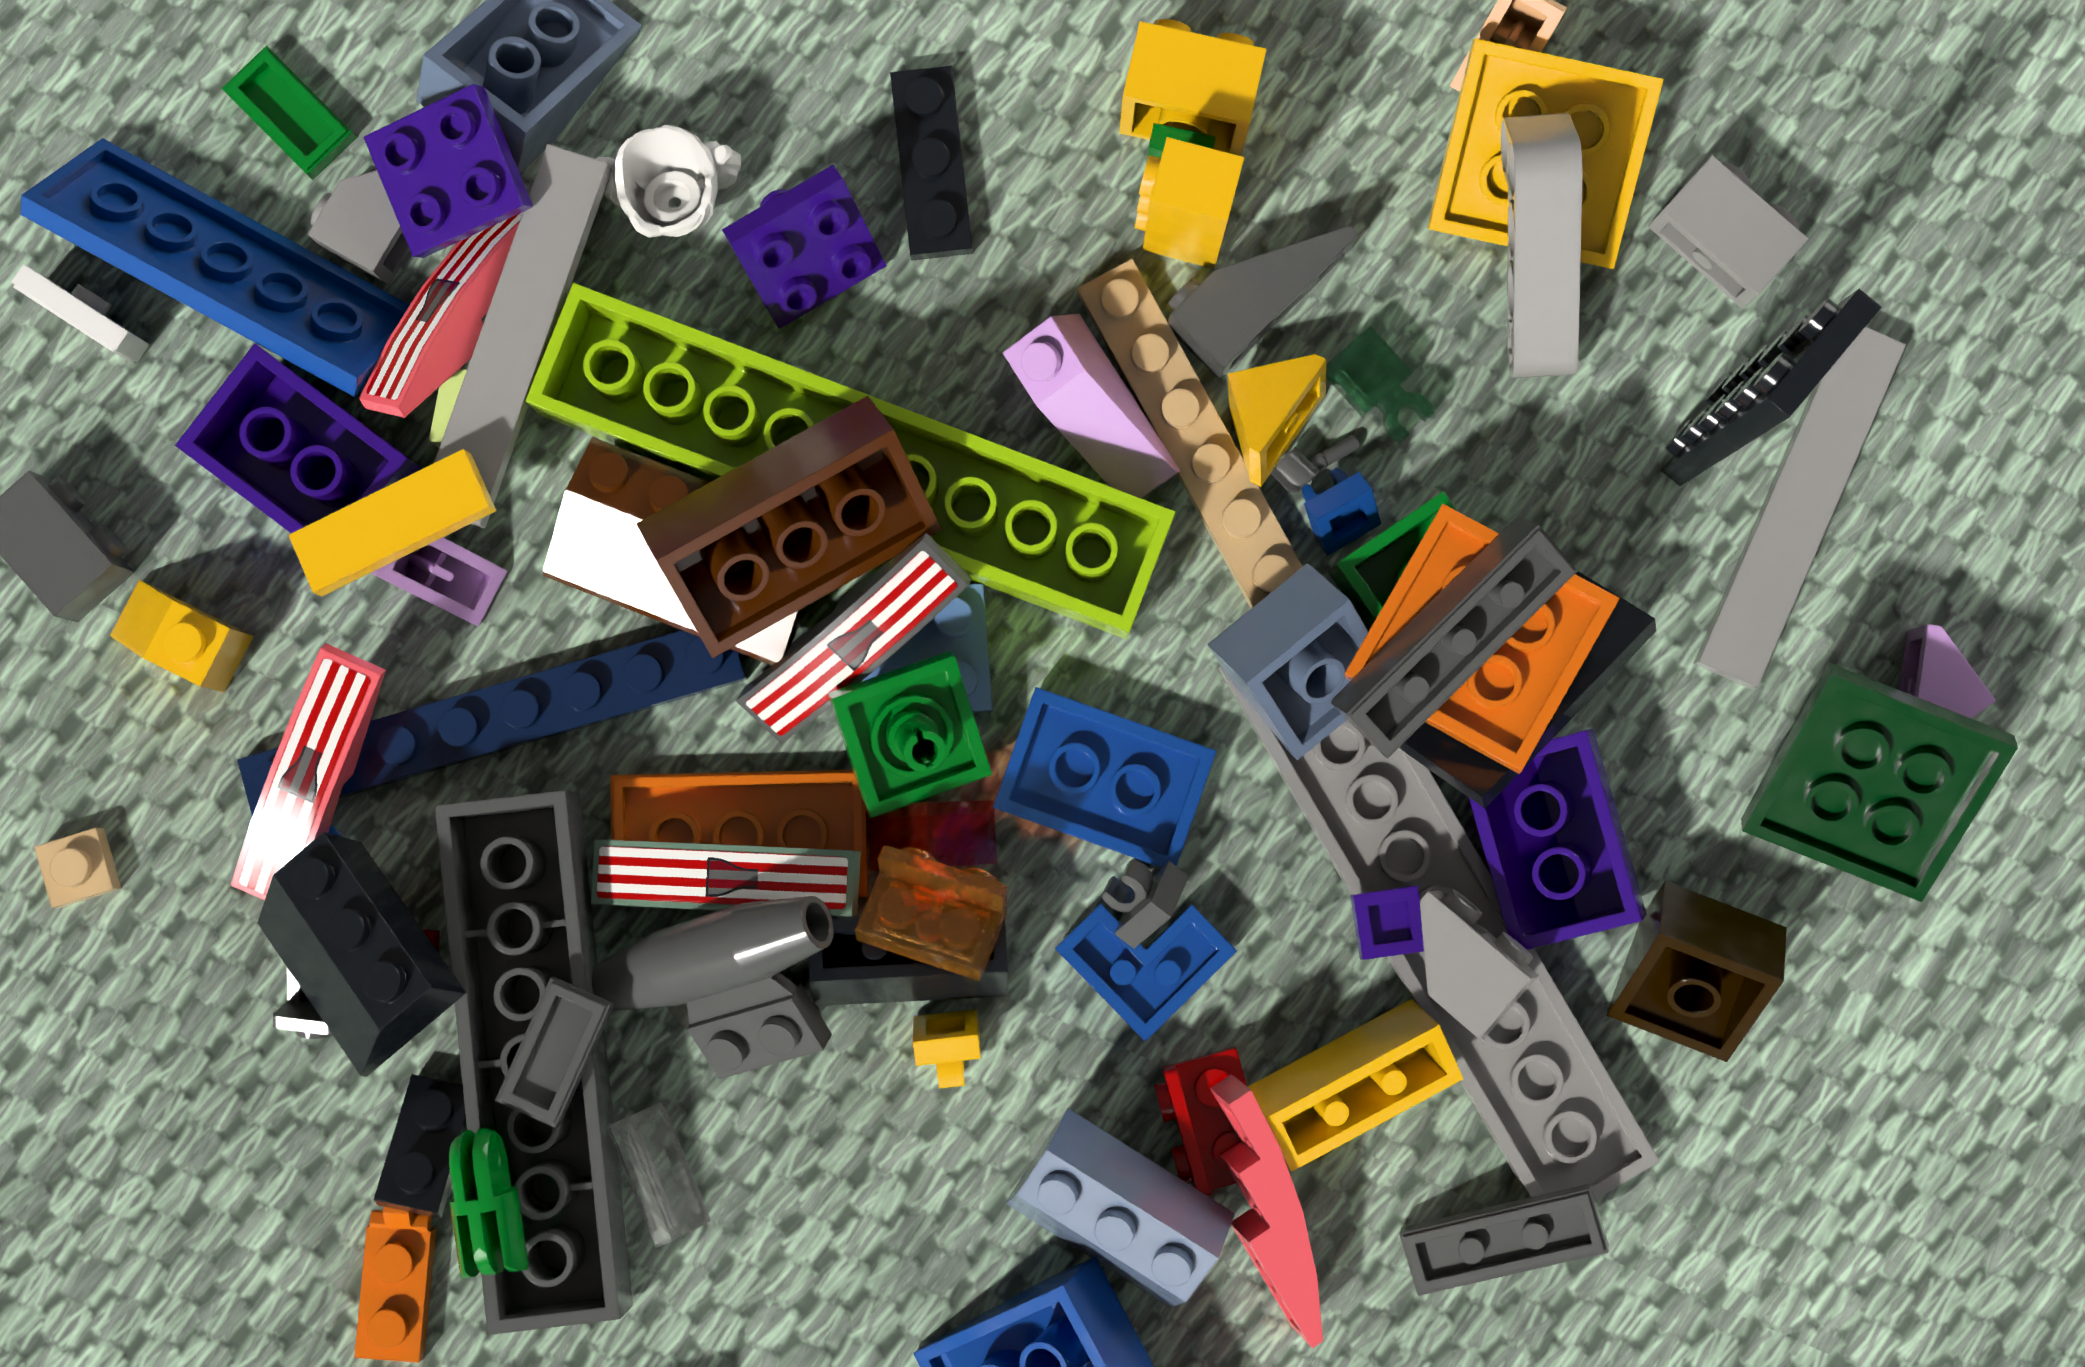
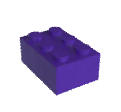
M255 343L175 444L177 448L290 533L423 469L379 434Z

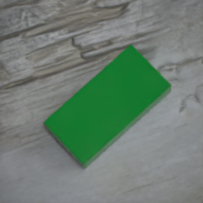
M267 45L221 88L312 180L358 138Z

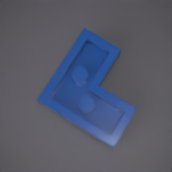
M1100 903L1055 947V950L1145 1042L1237 952L1193 905H1189L1146 949L1141 944L1133 949L1114 934L1119 922Z

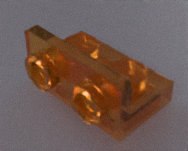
M883 846L878 857L879 875L855 928L856 940L980 981L1007 915V886L1000 883L992 874L973 867L960 870L937 862L933 856L917 848L905 847L899 850L890 846Z

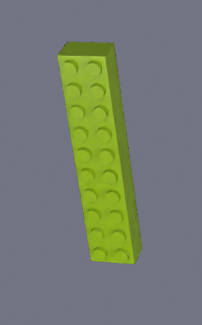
M576 283L572 284L525 400L540 416L707 480L714 481L868 396L894 429L942 529L931 536V538L972 578V581L1127 640L1172 524L1175 511Z

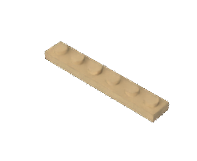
M1130 259L1078 287L1077 294L1139 407L1181 470L1177 474L1247 603L1250 608H1253L1303 566L1259 486L1250 482L1244 459L1133 259Z

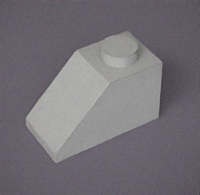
M377 170L340 180L333 193L325 194L313 210L311 216L312 227L307 235L326 251L382 283L390 285L410 249Z

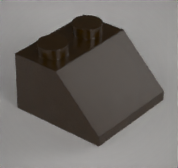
M1664 881L1647 908V915L1639 922L1607 1009V1016L1728 1062L1784 982L1787 927Z

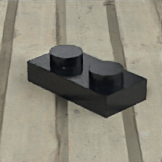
M411 1074L374 1196V1201L378 1206L442 1219L452 1184L449 1167L450 1146L458 1134L467 1130L462 1084Z

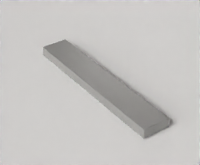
M550 144L546 146L529 194L533 207L524 211L521 216L434 461L435 463L462 449L470 452L493 504L495 503L529 406L525 400L565 304L612 171L606 162ZM490 514L471 524L486 528Z
M1865 327L1812 390L1693 664L1751 690L1758 688L1906 344Z

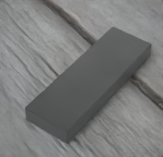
M1591 1183L1402 1227L1399 1233L1418 1296L1609 1252V1243Z

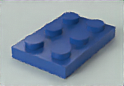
M1035 687L993 808L1160 868L1168 861L1177 866L1217 751Z

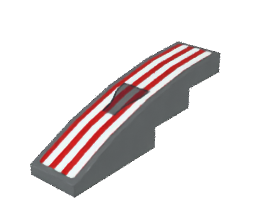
M925 533L845 594L831 614L796 639L782 659L747 684L736 702L781 744L832 706L828 693L864 680L969 586L972 578Z

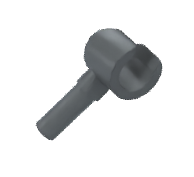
M1351 435L1318 453L1310 461L1295 447L1276 465L1271 474L1287 491L1292 493L1299 492L1303 486L1307 485L1319 472L1325 470L1327 466L1360 449L1359 441L1354 435Z

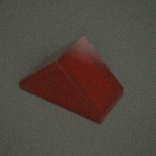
M994 800L911 803L873 818L867 813L870 871L997 864Z

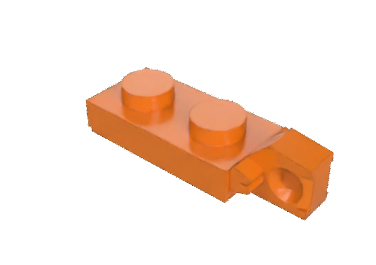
M383 1207V1210L374 1209L371 1211L369 1225L366 1226L354 1358L416 1363L425 1358L436 1228H432L431 1216Z

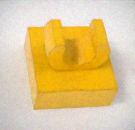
M977 1009L913 1017V1048L916 1066L936 1064L939 1089L965 1086L964 1061L981 1059Z

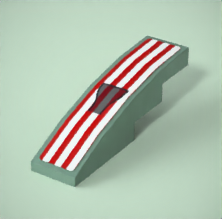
M595 839L591 904L723 910L742 903L815 896L824 902L832 916H858L861 851Z

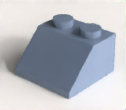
M1307 563L1207 645L1235 687L1296 760H1299L1347 720L1331 704V701L1350 682V680L1345 678V672L1367 636L1368 630L1351 601Z

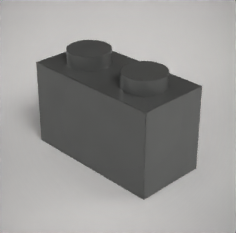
M28 471L0 495V556L53 616L78 623L135 571L121 557L127 551V547L121 539L100 522L94 527L80 511L86 505V502L71 484L60 476L51 480Z

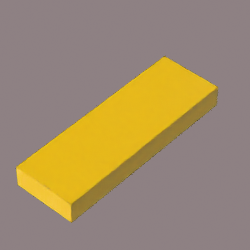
M462 449L288 536L312 592L322 597L496 512V509L472 454Z

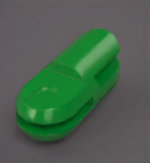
M479 1128L476 1134L472 1130L462 1131L453 1140L449 1152V1167L454 1198H451L449 1203L460 1277H476L479 1272L483 1275L500 1274L505 1268L509 1272L527 1270L529 1263L517 1187L511 1186L507 1154L503 1140L497 1132L487 1128Z

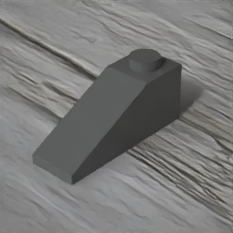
M1349 225L1216 269L1202 283L1193 277L1180 288L1168 303L1174 310L1169 316L1168 324L1174 335L1221 380L1352 249L1359 234Z

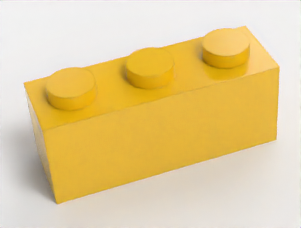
M1167 137L1161 158L1148 156L1139 190L1138 214L1134 229L1145 231L1142 250L1215 269L1244 157Z
M1410 999L1249 1085L1248 1088L1251 1089L1281 1148L1288 1169L1293 1172L1463 1080V1076L1440 1025Z

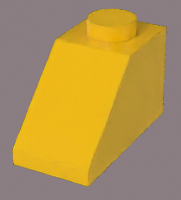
M142 580L138 581L110 634L112 638L140 657L200 687L221 692L226 691L254 637Z

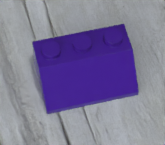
M1594 729L1552 739L1486 808H1483L1469 798L1507 934L1519 942L1526 950L1640 922L1647 915Z

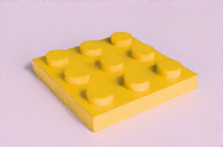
M1473 39L1427 228L1429 230L1508 246V186L1504 177L1501 159L1502 118L1569 113L1578 133L1582 151L1581 262L1614 269L1664 79Z

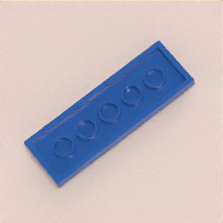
M103 138L21 195L20 215L354 397L365 387L389 337L410 306L406 302Z

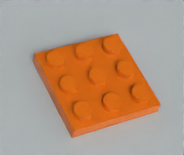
M1442 504L1346 670L1345 678L1351 681L1499 533ZM1574 574L1425 722L1520 774L1620 598Z

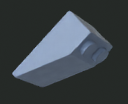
M486 0L423 55L416 101L426 107L472 84L483 86L519 173H521L546 149L547 144L551 145L637 37L642 25L610 0Z

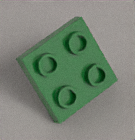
M951 651L828 693L866 811L871 818L992 775L955 655Z

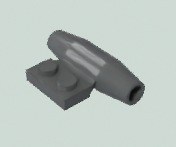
M815 896L742 903L656 930L596 964L592 973L593 991L595 995L615 1003L612 1011L678 1006L687 1003L689 1018L687 1030L719 1079L823 1051L832 1033L801 983L795 985L779 972L827 948L833 939V921L827 906L821 899Z

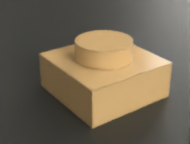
M93 828L34 847L51 908L65 907L121 889L104 828Z

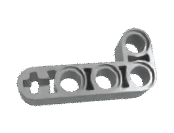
M1569 113L1503 117L1501 122V159L1504 177L1508 186L1507 350L1510 377L1515 379L1575 375L1578 368L1583 176L1580 139Z

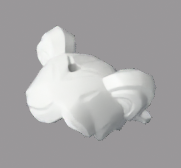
M663 125L662 127L646 129L634 134L631 138L626 139L618 150L615 159L610 157L596 158L608 163L612 169L604 191L606 198L624 211L637 232L649 238L658 236L679 237L705 225L713 215L718 191L733 185L741 170V154L732 150L730 146L719 145L717 141L702 143L696 135L674 125Z

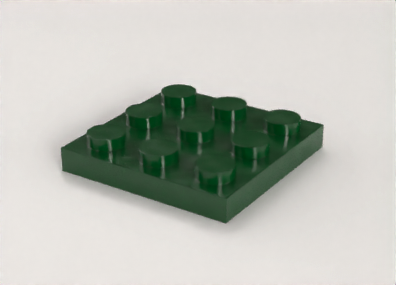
M1829 663L1741 817L1742 831L1922 902L2017 751L2018 745L2015 736Z

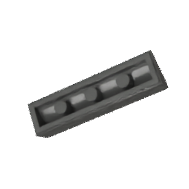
M1521 517L1516 518L1332 699L1331 704L1383 756L1389 758L1577 572V569L1539 524Z

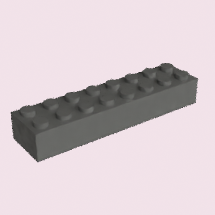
M564 790L435 806L451 971L466 991V994L455 1002L467 1130H472L476 1134L479 1128L491 1129L497 1132L503 1140L507 1154L511 1186L517 1187L529 1263L528 1269L523 1271L509 1272L505 1268L500 1274L483 1275L481 1273L487 1335L619 1320L633 1306L604 1029L560 1126L555 1128L495 1101L550 978H559L594 994L592 973L597 964L580 793Z

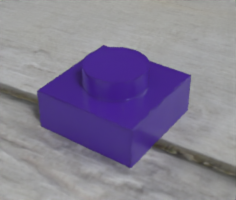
M1418 886L1350 895L1360 960L1424 951Z

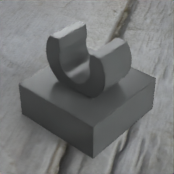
M1134 859L1129 861L1121 877V880L1126 885L1112 876L1102 893V898L1107 905L1117 911L1124 912L1114 934L1135 949L1172 917L1189 876L1170 861L1153 875L1143 863Z

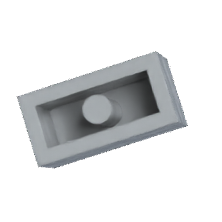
M1713 155L1648 226L1740 308L1745 307L1757 297L1808 240L1798 230L1799 224L1789 211L1777 204L1769 205L1751 189V182L1744 172L1731 163H1721Z

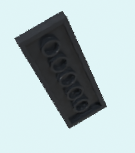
M1857 289L1838 304L1827 298L1810 316L1804 315L1790 331H1783L1770 346L1766 344L1751 360L1747 358L1734 373L1730 371L1715 386L1705 399L1712 407L1710 409L1706 407L1693 421L1691 419L1688 420L1666 445L1665 449L1673 456L1660 471L1677 485L1682 486L1790 418L1881 309V306L1861 289Z

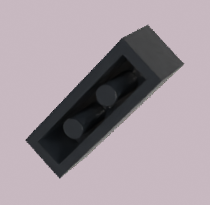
M1005 909L832 918L834 933L831 944L809 957L810 986L813 1002L817 1006L1007 996L1008 960Z

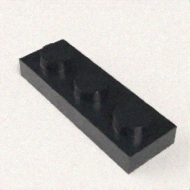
M952 65L890 72L911 261L973 254Z

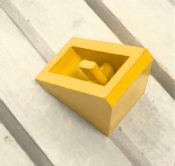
M1317 354L1227 374L1229 410L1251 483L1260 487L1264 484L1326 396V359Z

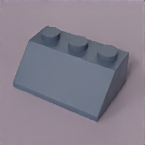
M1067 1108L1005 1203L1091 1258L1096 1257L1100 1264L1168 1307L1186 1303L1220 1256L1235 1215L1231 1210Z

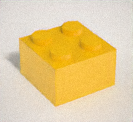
M1157 19L1153 24L1139 21L1123 92L1119 133L1150 140L1153 125L1156 123L1215 136L1213 149L1241 156L1252 117L1266 48L1254 46V42L1250 38L1236 33H1219L1216 37L1193 33L1188 25L1176 20Z

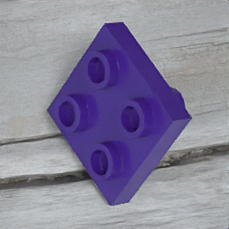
M476 84L467 86L363 137L413 257L425 258L533 207L483 86Z
M834 165L829 166L790 190L777 189L770 192L764 197L759 208L722 229L778 329L887 266L842 176Z

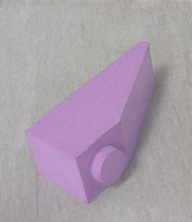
M1080 314L1050 316L1003 352V355L1036 406L1110 487L1143 499L1181 472Z

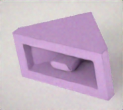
M443 537L371 572V574L479 627L507 570Z
M1927 624L1908 630L1899 686L1900 691L1971 719L1996 701L1942 626Z

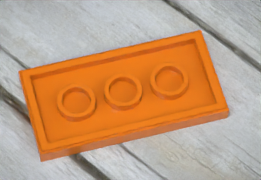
M853 770L610 775L611 840L861 851L859 897H869L867 811Z

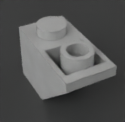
M1439 889L1428 891L1420 900L1428 995L1478 1039H1481L1493 1030L1539 976L1528 966L1533 956L1519 942L1504 932L1496 939L1477 922L1483 915L1482 912L1456 890L1451 889L1447 895Z

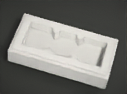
M25 264L22 265L11 283L15 284L13 288L133 364L135 361L139 362L150 344L105 316L112 305L80 284H77L73 292L70 293Z

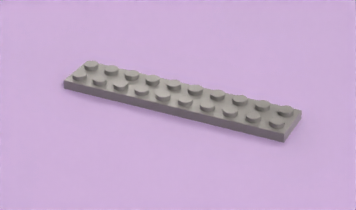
M1219 666L1218 669L1350 895L1418 886L1421 900L1428 891L1439 889L1447 895L1451 889H1454L1471 901L1482 912L1483 915L1477 922L1496 939L1502 932L1507 934L1491 874L1428 768L1399 748L1389 758H1386L1348 720L1299 760H1296L1235 687L1222 666ZM1534 948L1528 949L1533 956L1528 966L1539 976L1493 1030L1481 1039H1478L1428 995L1424 951L1388 956L1387 958L1411 999L1440 1025L1463 1076V1080L1460 1081L1528 1198L1591 1183L1596 1200L1660 1162Z

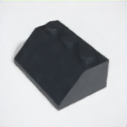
M323 832L273 874L257 923L360 1076L367 1077L466 994V991L362 842Z

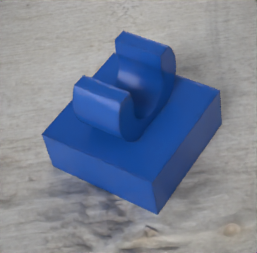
M1339 468L1331 470L1330 474L1334 486L1319 495L1313 491L1309 484L1302 487L1304 505L1314 537L1327 556L1381 525L1373 490L1360 472L1348 477Z

